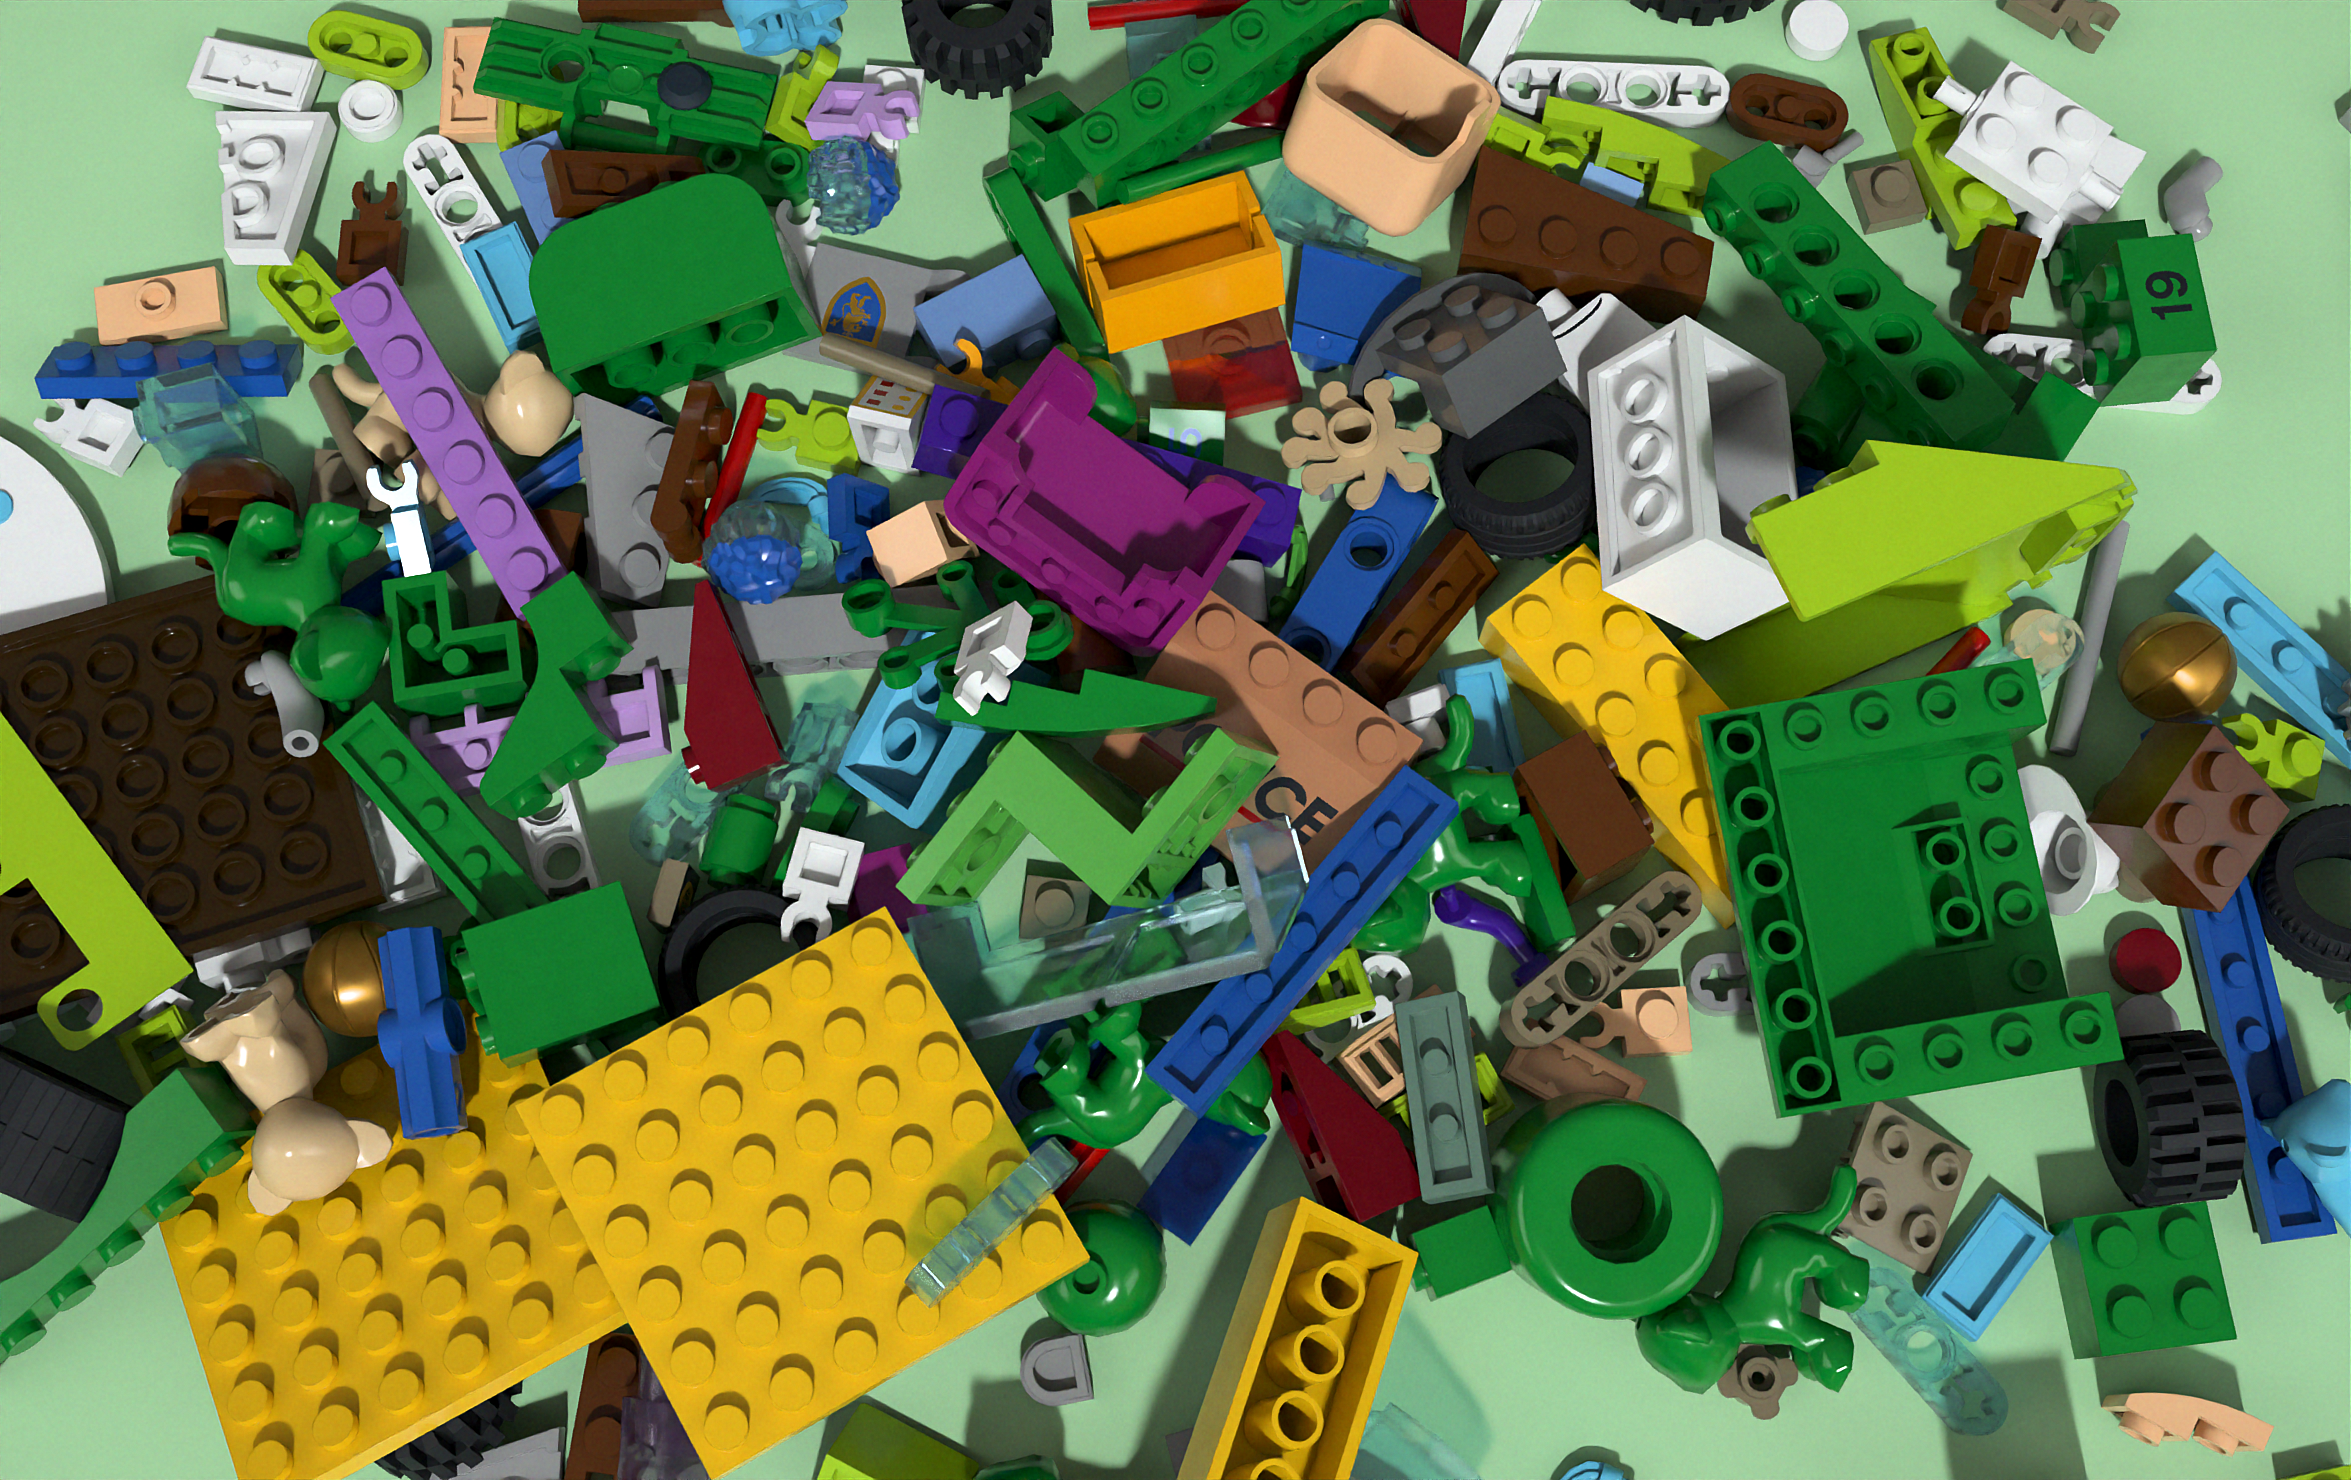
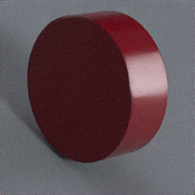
M2139 928L2122 936L2114 943L2109 954V968L2114 980L2127 992L2134 995H2154L2175 983L2181 972L2182 958L2177 945L2168 935L2152 928Z

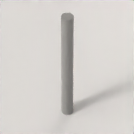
M2124 520L2103 538L2098 545L2050 746V751L2057 755L2072 757L2077 752L2130 528L2129 523Z

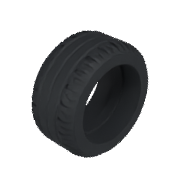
M1538 391L1470 439L1451 431L1449 432L1442 448L1439 463L1440 481L1447 510L1456 528L1467 531L1483 552L1487 551L1488 554L1492 556L1497 555L1499 558L1507 557L1509 560L1514 558L1518 560H1524V558L1534 560L1535 557L1544 558V555L1549 554L1552 556L1557 551H1564L1565 547L1570 548L1576 541L1579 542L1582 539V535H1587L1590 529L1595 526L1597 506L1591 418L1575 403H1571L1566 398L1561 399L1558 395L1552 396L1551 393L1545 392L1542 394ZM1541 449L1551 451L1563 456L1575 466L1571 475L1559 488L1544 497L1532 501H1499L1484 495L1475 488L1478 478L1491 463L1506 454L1519 450Z
M2332 804L2331 806H2321L2319 809L2314 808L2300 814L2276 833L2269 843L2255 874L2253 891L2264 936L2270 945H2274V950L2280 953L2284 960H2290L2292 962L2291 965L2301 968L2305 973L2307 971L2313 973L2312 976L2322 977L2327 981L2334 979L2337 983L2347 982V984H2351V929L2336 925L2317 914L2299 893L2293 872L2298 866L2316 859L2341 858L2351 860V805L2343 804L2339 806L2338 804Z
M737 884L726 886L719 890L716 889L688 906L685 912L678 916L671 926L670 932L667 933L658 962L659 990L664 1006L672 1020L701 1005L696 988L697 971L704 953L714 940L731 928L748 923H767L781 927V918L784 911L791 904L799 900L784 897L783 891L774 887L760 884ZM801 922L793 930L792 937L798 944L800 951L816 943L818 927L811 922Z

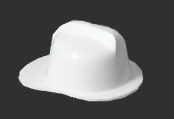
M2032 764L2017 771L2050 914L2064 917L2077 913L2090 900L2092 895L2108 893L2118 887L2117 871L2120 858L2096 834L2093 828L2086 823L2092 812L2083 809L2076 793L2065 777L2051 767Z

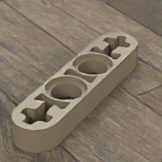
M1666 871L1643 883L1505 1000L1501 1006L1499 1021L1500 1028L1506 1039L1514 1046L1527 1050L1542 1047L1563 1035L1697 919L1702 908V897L1695 881L1679 871ZM1671 891L1678 900L1672 907L1673 911L1652 922L1645 913L1658 906L1664 900V894ZM1615 923L1625 924L1635 932L1638 939V948L1633 957L1620 955L1611 944L1610 933ZM1570 961L1583 963L1589 968L1593 976V987L1588 996L1575 994L1569 989L1564 973ZM1551 996L1558 1006L1551 1008L1540 1017L1538 1027L1530 1030L1526 1028L1522 1020L1528 1014L1527 1009L1544 1002Z

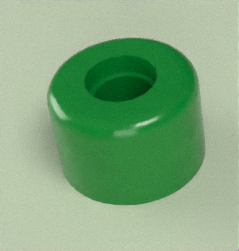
M1579 1092L1557 1096L1544 1101L1522 1115L1505 1133L1493 1154L1491 1168L1495 1193L1485 1194L1484 1201L1485 1205H1488L1497 1233L1508 1255L1513 1271L1526 1283L1574 1312L1605 1320L1635 1319L1653 1314L1674 1304L1685 1296L1699 1282L1713 1261L1719 1246L1724 1223L1723 1191L1717 1170L1707 1150L1695 1134L1680 1120L1660 1108L1641 1101L1597 1092ZM1618 1164L1630 1168L1640 1177L1644 1188L1642 1208L1637 1222L1625 1234L1606 1241L1585 1240L1580 1236L1572 1221L1571 1200L1575 1187L1585 1174L1599 1166Z

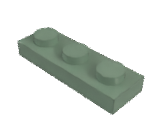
M1453 991L1395 1004L1422 1201L1432 1205L1495 1193L1466 997L1459 991Z

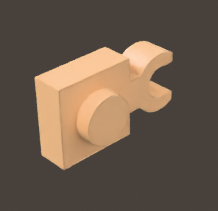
M1686 986L1620 990L1617 993L1618 1009H1611L1606 1003L1601 1001L1586 1014L1598 1020L1600 1024L1599 1035L1595 1037H1580L1576 1041L1596 1052L1603 1049L1611 1040H1621L1623 1058L1688 1055L1693 1051Z

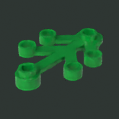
M964 560L952 561L942 566L936 574L943 598L949 602H955L959 610L896 602L890 585L880 579H868L858 582L844 593L841 603L852 629L860 632L865 637L875 638L885 635L893 627L936 633L908 646L892 647L881 654L877 665L887 687L897 690L912 686L922 675L920 666L946 656L936 664L934 675L941 692L953 694L954 688L960 679L954 673L958 654H948L960 650L966 627L992 614L978 590L979 583L971 563ZM1006 568L994 576L992 588L999 606L1003 608L1017 601L1033 617L1024 659L1045 661L1060 654L1070 644L1074 636V628L1070 617L1061 611L1060 607L1054 602L1047 600L1037 601L1034 596L1033 585L1010 568Z

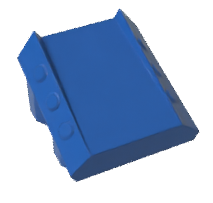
M1304 238L1291 351L1298 352L1300 362L1309 371L1328 373L1337 369L1341 363L1354 366L1364 344L1381 322L1409 297L1420 291L1422 268ZM1384 369L1381 379L1389 380L1395 376H1403Z

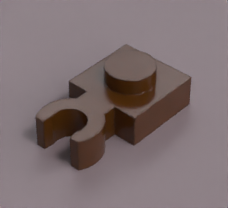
M357 181L352 189V201L360 213L359 220L341 221L336 276L343 286H352L383 267H386L393 274L399 286L404 285L409 231L402 220H396L403 211L404 197L395 182L387 183L386 197L381 202L374 204L370 203L371 192L364 181Z
M1987 224L1982 242L1974 255V267L1968 285L1978 287L1975 298L1969 302L1963 313L1962 329L1991 336L2007 333L2011 323L2010 304L2012 297H2024L2042 238Z

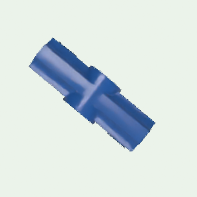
M428 926L406 927L389 931L385 936L377 938L387 1010H383L379 1014L377 1032L383 1057L387 1064L395 1069L403 1138L415 1140L458 1133V1131L468 1128L458 1056L466 1050L467 1030L461 1007L456 999L450 995L441 929Z

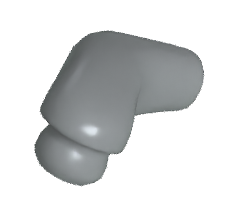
M276 650L266 651L262 654L261 660L248 664L245 670L246 682L248 686L255 685L254 693L264 696L272 692L280 717L283 744L286 751L299 758L310 756L317 751L323 730L325 715L322 704L318 697L304 688L290 666V658L287 655Z

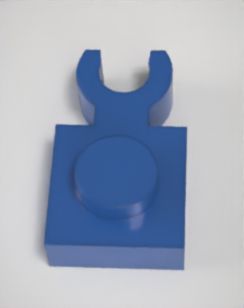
M847 473L827 479L829 539L842 542V553L838 556L835 564L838 583L846 584L860 578L861 581L868 579L885 581V578L880 575L875 567L873 549L866 531L890 519L889 488Z

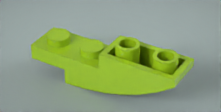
M1922 27L1870 40L1868 50L1882 109L1900 161L1909 159L1928 211L1925 219L1929 220L1938 217L1954 250L1980 244L1987 224L2014 231L2017 218L2005 196L1944 157L1959 135L1960 122L1963 116L1937 99H1933V96L1948 75L1953 80L1955 78L1928 28Z

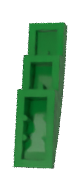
M1085 669L1079 695L1013 680L1007 706L981 701L978 713L973 716L953 698V694L941 692L935 719L942 725L1013 736L1018 730L1042 737L1086 738L1145 733L1213 719L1217 709L1218 698Z

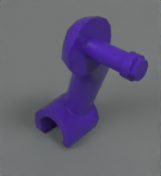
M1454 884L1440 889L1441 895L1436 899L1434 905L1435 914L1440 921L1458 928L1488 933L1501 942L1520 965L1518 969L1511 973L1517 988L1521 987L1550 962L1545 954L1537 952L1515 919L1507 912L1463 891L1456 890Z

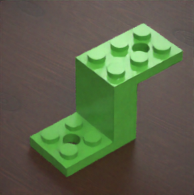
M1217 727L1213 733H1206L1193 743L1184 757L1183 763L1186 765L1184 770L1171 786L1167 785L1156 791L1146 802L1143 809H1141L1069 743L1017 730L1013 736L1003 739L992 750L987 759L988 769L973 787L962 791L952 801L946 812L948 820L933 839L924 841L912 852L906 863L908 871L895 887L913 904L970 908L1030 832L1108 905L1158 910L1278 761L1280 756L1261 740Z

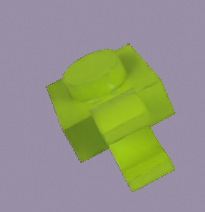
M821 44L816 46L813 58L805 52H800L794 62L792 72L780 78L764 128L787 143L803 147L812 158L824 154L829 141L812 140L804 121L827 81L832 80L839 64V56Z

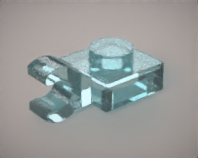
M1287 170L1261 212V215H1265L1274 237L1300 249H1303L1304 238L1317 242L1321 239L1329 245L1360 253L1364 252L1369 243V240L1364 238L1369 229L1367 224L1353 215L1337 211L1339 207L1337 204L1294 177Z
M804 702L801 712L791 723L788 732L789 742L785 752L790 764L788 767L778 769L772 773L765 786V797L770 800L785 801L793 784L796 795L790 810L795 813L807 814L820 791L825 773H837L859 714L841 704Z

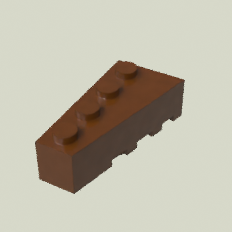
M1481 145L1456 276L1469 272L1496 273L1519 282L1534 294L1538 301L1550 291L1558 288L1579 309H1582L1601 293H1610L1646 321L1670 324L1683 315L1696 321L1707 295L1715 242Z

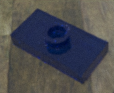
M1203 1115L1184 1138L1138 1202L1136 1208L1147 1214L1150 1219L1188 1247H1191L1264 1145L1268 1136L1265 1134L1251 1136L1233 1125H1224Z

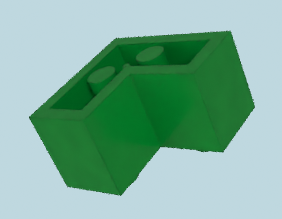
M446 570L382 581L386 626L390 628L388 649L394 703L410 718L425 714L432 721L464 715L465 706L474 703H481L485 712L521 706L523 704L526 693L530 691L535 681L538 667L535 643L517 620L469 627L466 594Z

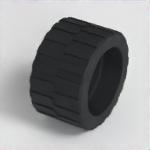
M0 1044V1193L53 1215L80 1223L106 1184L120 1148L127 1113L133 1107L70 1075Z

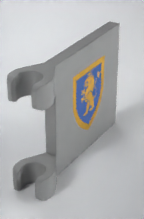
M818 242L805 283L823 336L830 332L933 369L936 364H941L938 359L925 356H908L917 330L913 307L926 302L927 297L932 299L970 280L971 277L959 270H931ZM823 336L782 351L783 355L868 376L873 375L821 356L819 346Z

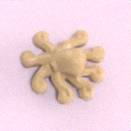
M1384 378L1375 379L1366 384L1364 389L1365 404L1373 414L1365 410L1354 400L1348 398L1345 384L1340 381H1331L1322 387L1319 398L1322 409L1330 414H1334V416L1328 420L1320 410L1313 407L1297 411L1292 418L1294 432L1300 437H1293L1285 442L1281 449L1282 461L1291 469H1298L1305 465L1307 461L1326 462L1313 463L1305 467L1301 473L1302 488L1312 496L1322 494L1329 484L1345 483L1359 477L1365 479L1363 481H1356L1348 486L1346 502L1354 510H1366L1372 507L1378 500L1387 472L1394 476L1399 486L1406 492H1417L1426 488L1430 482L1428 466L1419 462L1408 463L1403 452L1430 455L1438 451L1442 446V431L1433 422H1424L1415 432L1396 428V417L1390 404L1395 392L1389 380ZM1315 435L1319 440H1309L1303 437Z

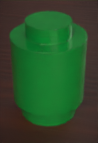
M730 794L727 796L725 806L716 809L698 866L703 873L709 875L707 883L711 887L719 890L723 889V887L737 884L761 885L779 828L777 823L774 822L777 809L773 805L752 796Z

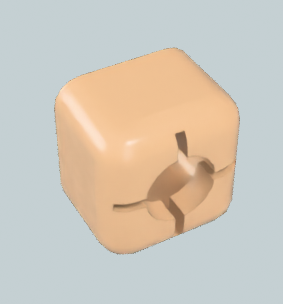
M1382 18L1368 19L1356 27L1309 70L1283 139L1282 157L1284 164L1294 177L1377 232L1391 237L1405 236L1415 231L1468 177L1480 152L1481 145H1483L1501 105L1500 95L1488 81L1402 25ZM1365 110L1394 130L1388 132L1382 128L1374 127L1353 112ZM1400 133L1402 136L1398 139L1397 142L1395 141V138ZM1409 139L1435 157L1420 156L1410 151L1405 142Z

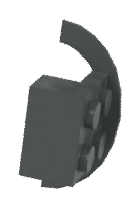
M1469 272L1444 278L1413 294L1381 322L1364 344L1352 369L1348 386V398L1354 400L1365 410L1373 414L1365 404L1364 389L1366 384L1372 380L1381 379L1384 369L1418 383L1436 425L1470 439L1568 370L1543 309L1536 305L1538 300L1534 294L1519 282L1502 275Z

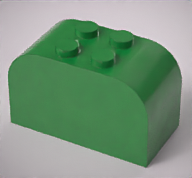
M709 173L697 175L680 182L667 181L652 188L650 193L623 203L612 202L597 207L590 215L571 221L551 233L540 245L530 266L528 281L530 296L553 373L574 397L586 393L622 407L639 395L645 394L652 399L687 386L690 380L701 381L823 336L794 251L759 193L745 181L731 175Z

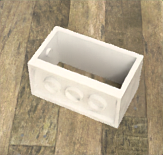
M1683 315L1587 372L1601 579L1603 591L1707 641L1789 602L1760 545L1752 544L1745 528L1751 520L1749 514L1754 508L1782 494H1788L1790 499L1794 501L1798 499L1785 374L1690 317Z

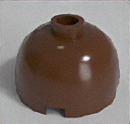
M233 452L213 454L197 460L184 471L173 488L167 511V531L169 537L177 533L200 532L212 534L230 544L243 506L255 502H271L295 512L301 519L294 487L274 464L258 456ZM195 556V565L213 571L212 566L207 560Z

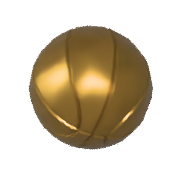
M2168 612L2151 617L2140 623L2128 635L2120 649L2117 660V676L2128 702H2132L2131 705L2142 715L2155 721L2189 723L2209 716L2225 703L2236 681L2237 658L2233 645L2226 633H2223V630L2212 621L2193 613Z
M368 920L343 923L328 930L310 948L304 961L301 975L302 993L306 1004L316 1018L331 1031L358 1038L378 1035V1017L381 1011L387 1010L377 938L383 937L387 932L395 930L393 927Z

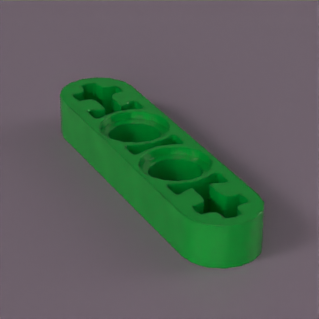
M1007 167L982 178L983 188L989 204L1016 257L1023 254L1057 313L1058 332L1061 343L1066 342L1073 346L1079 356H1095L1111 363L1104 340L1014 169Z

